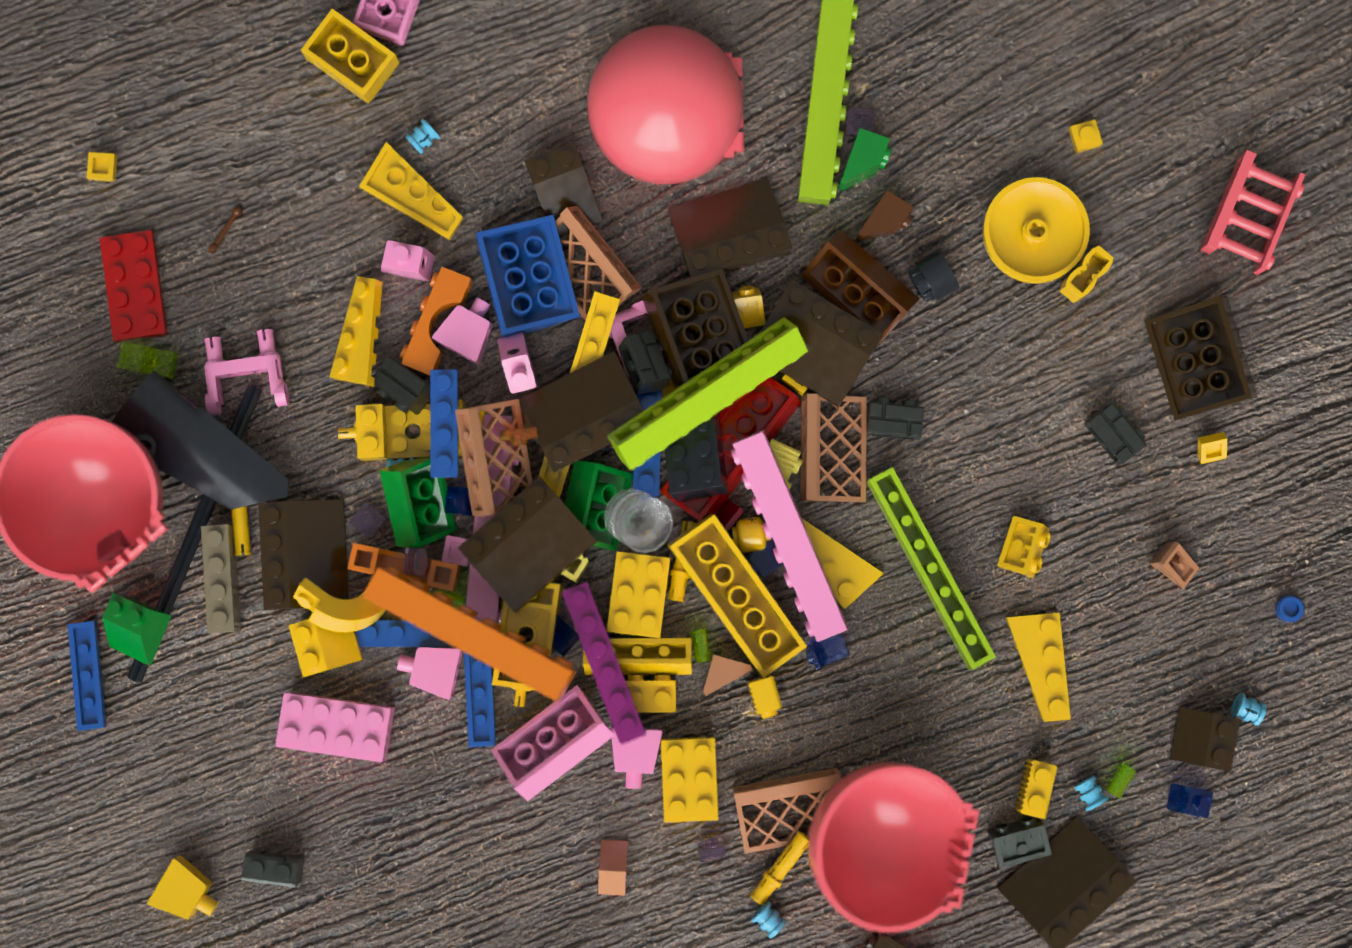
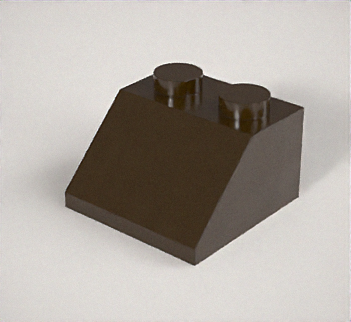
M1179 707L1169 759L1231 772L1240 719Z

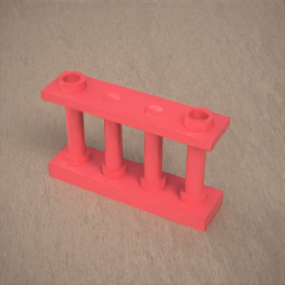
M1246 150L1237 160L1200 251L1211 254L1217 248L1227 249L1257 262L1253 273L1259 275L1266 269L1269 270L1275 260L1273 251L1295 199L1301 196L1305 188V184L1302 183L1305 174L1299 173L1291 181L1256 167V163L1253 162L1256 153ZM1252 176L1287 191L1282 204L1280 205L1247 191L1246 187L1243 186L1246 178ZM1243 200L1276 214L1277 216L1272 228L1236 214L1237 211L1233 210L1236 202ZM1234 224L1267 238L1262 252L1226 238L1227 235L1224 234L1226 226Z

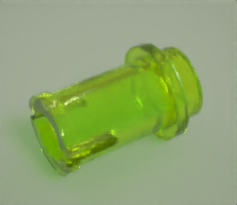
M707 629L690 631L694 649L692 658H695L696 663L711 661V655H713V652H710Z
M1124 763L1120 767H1116L1118 771L1105 789L1121 799L1132 778L1136 779L1134 775L1137 772Z

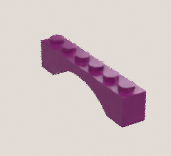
M586 582L563 591V597L620 745L622 746L647 736L588 583Z

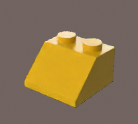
M309 619L288 625L303 677L364 660L356 631H330L313 624Z

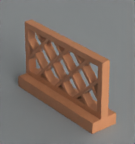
M578 206L567 207L560 213V217L555 221L557 230L563 223L570 230L569 240L560 239V242L569 244V254L565 261L568 262V272L572 287L573 282L584 283V297H577L575 295L579 313L585 321L588 315L589 302L592 301V298H589L590 284L601 285V294L607 295V286H615L621 294L618 298L620 299L619 306L642 288ZM575 245H582L586 250L585 260L574 259ZM574 263L585 264L584 279L573 278ZM591 265L600 267L602 270V281L590 280Z
M805 394L801 396L800 459L803 462L800 466V501L866 502L867 397L846 396L843 400L845 403L838 408L833 405L837 410L827 419L820 412L821 401L828 402L827 400L818 396V394ZM850 402L859 403V415L854 420L843 410ZM839 413L850 423L841 432L830 422ZM826 425L836 435L828 445L820 438V431ZM852 426L859 433V441L854 446L843 436ZM839 439L849 448V451L840 459L830 449ZM826 451L836 461L828 471L820 465V457ZM851 453L859 459V467L854 472L843 463ZM839 465L849 475L841 485L830 476ZM827 478L836 490L829 496H820V484ZM851 479L859 486V497L849 496L843 489ZM838 492H840L843 496H835V495H836Z
M519 399L455 410L472 516H489L499 512L510 500L512 501L515 498L513 494L519 484L526 488L532 483ZM507 406L512 407L513 413L509 423L500 416ZM486 411L492 416L487 427L480 423L478 412ZM497 421L506 427L500 439L491 432ZM510 432L517 438V444L514 449L504 443ZM487 437L497 443L491 454L484 449V442ZM501 447L510 454L504 465L495 458ZM515 458L521 462L522 469L518 476L509 470ZM492 463L501 469L495 481L489 477L488 473ZM505 474L515 480L509 491L499 485ZM497 489L505 495V498L500 506L494 507L492 496Z
M838 768L732 787L745 854L788 846L793 840L794 834L800 831L798 829L806 817L812 821L813 816L809 813L817 802H821L820 797L825 790H830L841 779ZM806 794L813 799L806 811L793 804L799 795ZM777 799L787 804L779 816L767 809L770 803ZM753 804L761 810L754 820L751 821L743 815L742 806ZM791 807L802 814L795 826L783 820V817ZM764 812L776 819L769 831L756 824ZM745 822L749 824L747 830L745 828ZM779 823L791 829V832L785 839H778L772 835ZM753 828L765 835L760 843L748 844L747 836Z

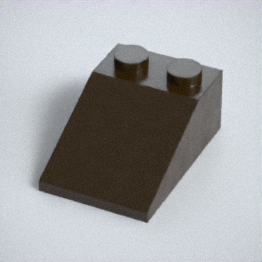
M574 142L524 160L545 216L554 215L556 221L560 217V213L567 207L578 206L592 225L603 222ZM565 223L558 227L559 238L570 234V230Z

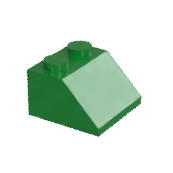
M860 128L838 190L844 191L876 176L879 168L884 169L892 148L887 147L890 138Z
M112 593L102 617L109 647L151 666L172 615L134 598Z

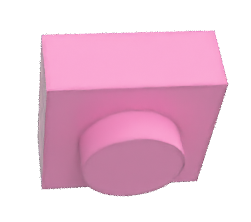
M447 535L441 561L468 567L469 561L458 549L467 539Z

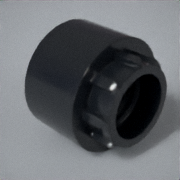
M938 249L914 262L915 268L908 273L916 291L922 300L926 302L931 299L937 302L960 289L954 273Z

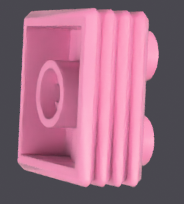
M361 0L353 24L369 35L398 45H404L420 0ZM390 7L391 13L383 16L381 11H386Z

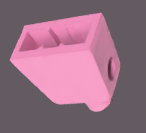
M387 240L381 272L430 282L435 256L423 247Z
M476 297L470 310L457 305L434 333L432 339L452 352L479 365L493 327L490 321L483 318L490 304Z
M523 332L497 338L510 393H517L537 387L534 369ZM513 349L519 350L518 353L513 355L508 353L510 350Z
M417 647L415 657L400 655L397 670L411 673L410 685L451 700L455 691L463 651L458 648Z
M611 727V731L614 734L611 739L615 772H626L625 788L641 789L642 773L653 774L662 729L644 728L647 736L621 746L614 727Z

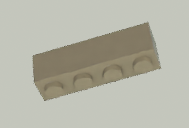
M233 525L201 526L207 634L241 632L237 556H234Z

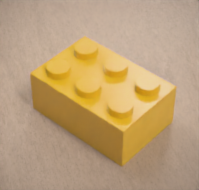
M334 9L330 10L301 49V52L309 62L367 104L372 101L400 64L395 53Z
M617 551L607 632L660 638L670 558Z
M715 737L661 739L664 822L718 820Z

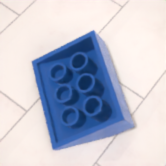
M554 215L476 233V243L501 337L520 332L526 335L580 317Z

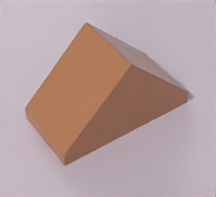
M1175 541L1165 543L1150 563L1183 589L1199 569L1182 546Z
M713 654L703 688L705 696L753 669L749 664Z
M601 839L598 894L625 896L628 841Z

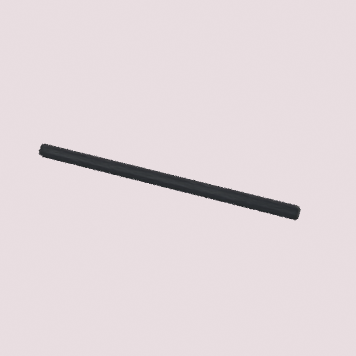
M254 385L247 386L229 429L240 440L243 439L262 393V390ZM202 494L156 605V609L169 615L201 541V526H207L217 502ZM134 659L127 676L128 679L134 682H142L149 665Z

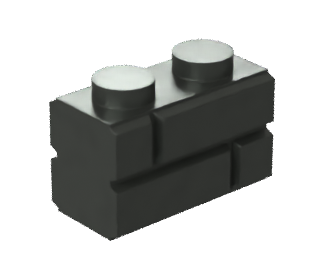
M654 332L626 336L618 348L636 394L665 389L671 380L672 370L670 365L664 361L662 344L659 340H656Z
M391 356L384 360L380 369L372 376L375 378L374 384L377 386L375 392L386 400L390 396L396 400L394 406L405 414L410 410L418 415L425 407L426 402L430 400V385Z
M876 398V402L871 401L869 403L866 435L909 440L921 439L924 407L918 406L917 401L903 400L901 405L891 404L892 399Z
M1113 403L1084 425L1114 463L1119 466L1138 453L1147 444L1144 442L1146 437L1137 426L1132 427L1128 422L1129 415L1126 410L1120 405L1116 407Z
M250 850L244 856L241 880L296 887L301 884L304 857L271 852L263 854V851Z

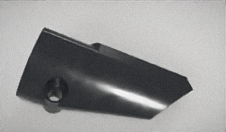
M156 371L151 372L111 421L129 431L141 443H151L152 450L150 454L159 470L231 510L288 497V479L201 406L194 404Z

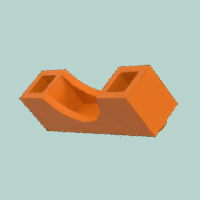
M441 267L439 273H434L430 286L433 287L429 297H424L420 306V311H423L419 321L415 320L411 327V341L409 345H404L400 354L401 364L404 367L427 377H430V370H438L443 358L442 352L436 347L432 339V330L436 319L447 309L457 305L464 307L473 286L471 278Z
M353 543L347 569L374 575L377 568L396 567L407 573L405 578L409 581L411 579H418L431 587L456 592L462 566Z

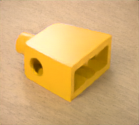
M180 855L173 858L147 904L184 919H189L195 915L197 910L211 916L219 902L207 895L213 884L212 881Z

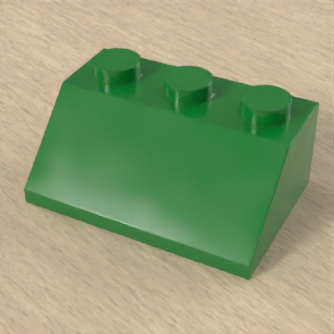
M431 456L399 462L379 470L397 547L418 549L457 531L445 478H431Z
M576 461L573 465L565 505L596 539L597 542L593 545L594 547L617 551L633 474L597 463Z

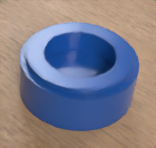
M1283 596L1275 604V613L1284 622H1295L1303 616L1304 605L1296 596Z

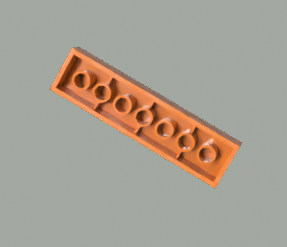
M396 567L377 568L362 596L363 598L554 701L562 700L577 670L572 668L573 662L561 656H556V658L549 656L550 650L537 643H532L530 646L524 642L526 637L513 630H508L507 633L500 629L502 624L491 618L484 617L482 620L476 617L478 611L466 605L460 604L458 607L452 604L455 599L442 592H435V594L430 592L431 586L418 579H411L409 581L405 578L407 573Z

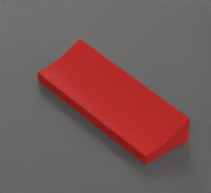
M770 377L720 412L718 416L720 417L728 494L676 502L669 494L668 481L659 492L697 522L709 514L715 515L742 481L741 475L745 474L742 465H736L731 454V450L734 449L733 443L762 430L765 431L770 443L800 406L801 402L798 396Z

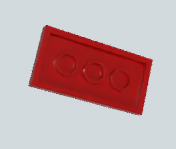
M147 230L99 238L113 341L120 342L168 334L154 232Z

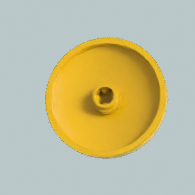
M1025 178L1013 182L1002 189L989 205L983 221V241L993 263L1009 277L1026 283H1046L1064 276L1081 260L1089 242V219L1082 202L1068 187L1047 178Z

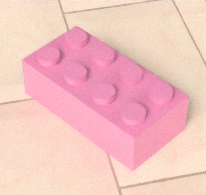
M576 685L565 693L562 700L552 703L491 749V752L514 789L529 801L611 739L614 734L588 696Z
M285 692L275 747L384 762L388 756L395 707L297 692Z

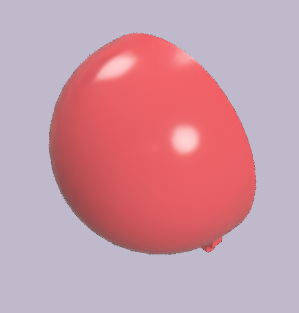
M676 25L649 26L631 32L621 38L599 61L593 72L588 90V120L592 135L599 149L622 172L638 180L654 184H677L695 179L713 169L723 158H734V152H744V133L739 132V129L744 128L743 81L739 79L743 77L742 58H732V53H724L708 37L692 29Z
M83 415L60 416L48 419L21 434L8 448L0 462V533L6 544L20 560L44 575L56 579L74 581L79 588L85 586L93 593L108 580L105 575L112 577L121 568L133 561L149 545L150 541L153 542L168 529L162 521L166 517L162 513L163 486L153 457L134 435L110 421ZM116 530H121L130 543V547L110 561L99 562L97 559V544Z
M891 762L864 766L849 773L834 784L825 794L814 813L808 839V855L814 879L829 903L845 918L863 928L879 932H898L920 926L941 912L951 913L952 907L961 908L964 888L957 886V884L966 883L970 863L967 857L971 856L975 834L970 833L968 829H976L980 810L972 808L970 802L962 801L945 781L924 769L909 764Z

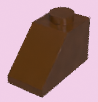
M887 190L859 231L856 239L865 241L895 235L900 228L906 230L914 218L910 215L914 207Z

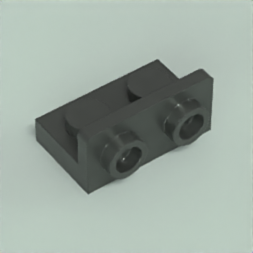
M1024 816L1017 822L998 823L993 828L987 830L988 836L992 840L997 865L1000 869L1052 855L1045 824L1038 817Z

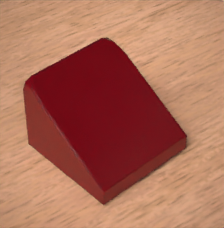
M727 500L715 516L725 531H729L742 515L743 509Z
M116 530L97 544V559L99 562L110 561L130 547V543L121 530Z

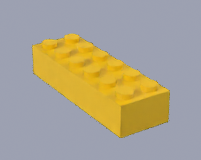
M709 514L667 544L762 678L769 675L807 647L714 514Z

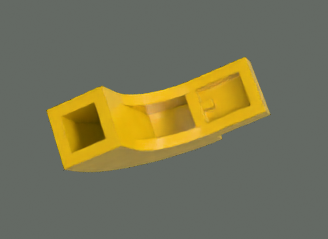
M307 578L300 583L293 596L302 607L313 611L309 619L310 622L335 632H354L367 628L375 623L386 611V609L363 598L364 592L354 599H337L324 592Z

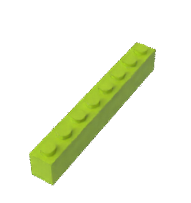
M821 0L797 202L829 205L831 198H836L837 182H833L834 172H839L840 157L836 156V149L842 146L843 131H839L840 121H845L846 106L842 105V98L848 95L849 80H845L846 70H851L852 55L848 54V47L854 44L855 29H851V21L857 18L858 4H854V0Z
M785 317L608 434L607 437L620 460L630 470L641 466L647 459L665 450L668 445L687 435L693 428L702 422L708 421L714 414L732 405L735 400L745 393L754 390L757 385L775 376L778 371L790 363L797 361L800 356L808 352L797 326Z
M893 467L869 479L866 482L967 669L973 670L996 658Z

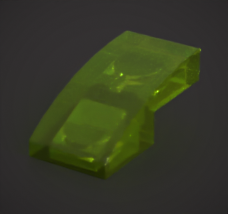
M122 342L116 367L148 375L156 371L163 378L173 379L179 354L144 345Z

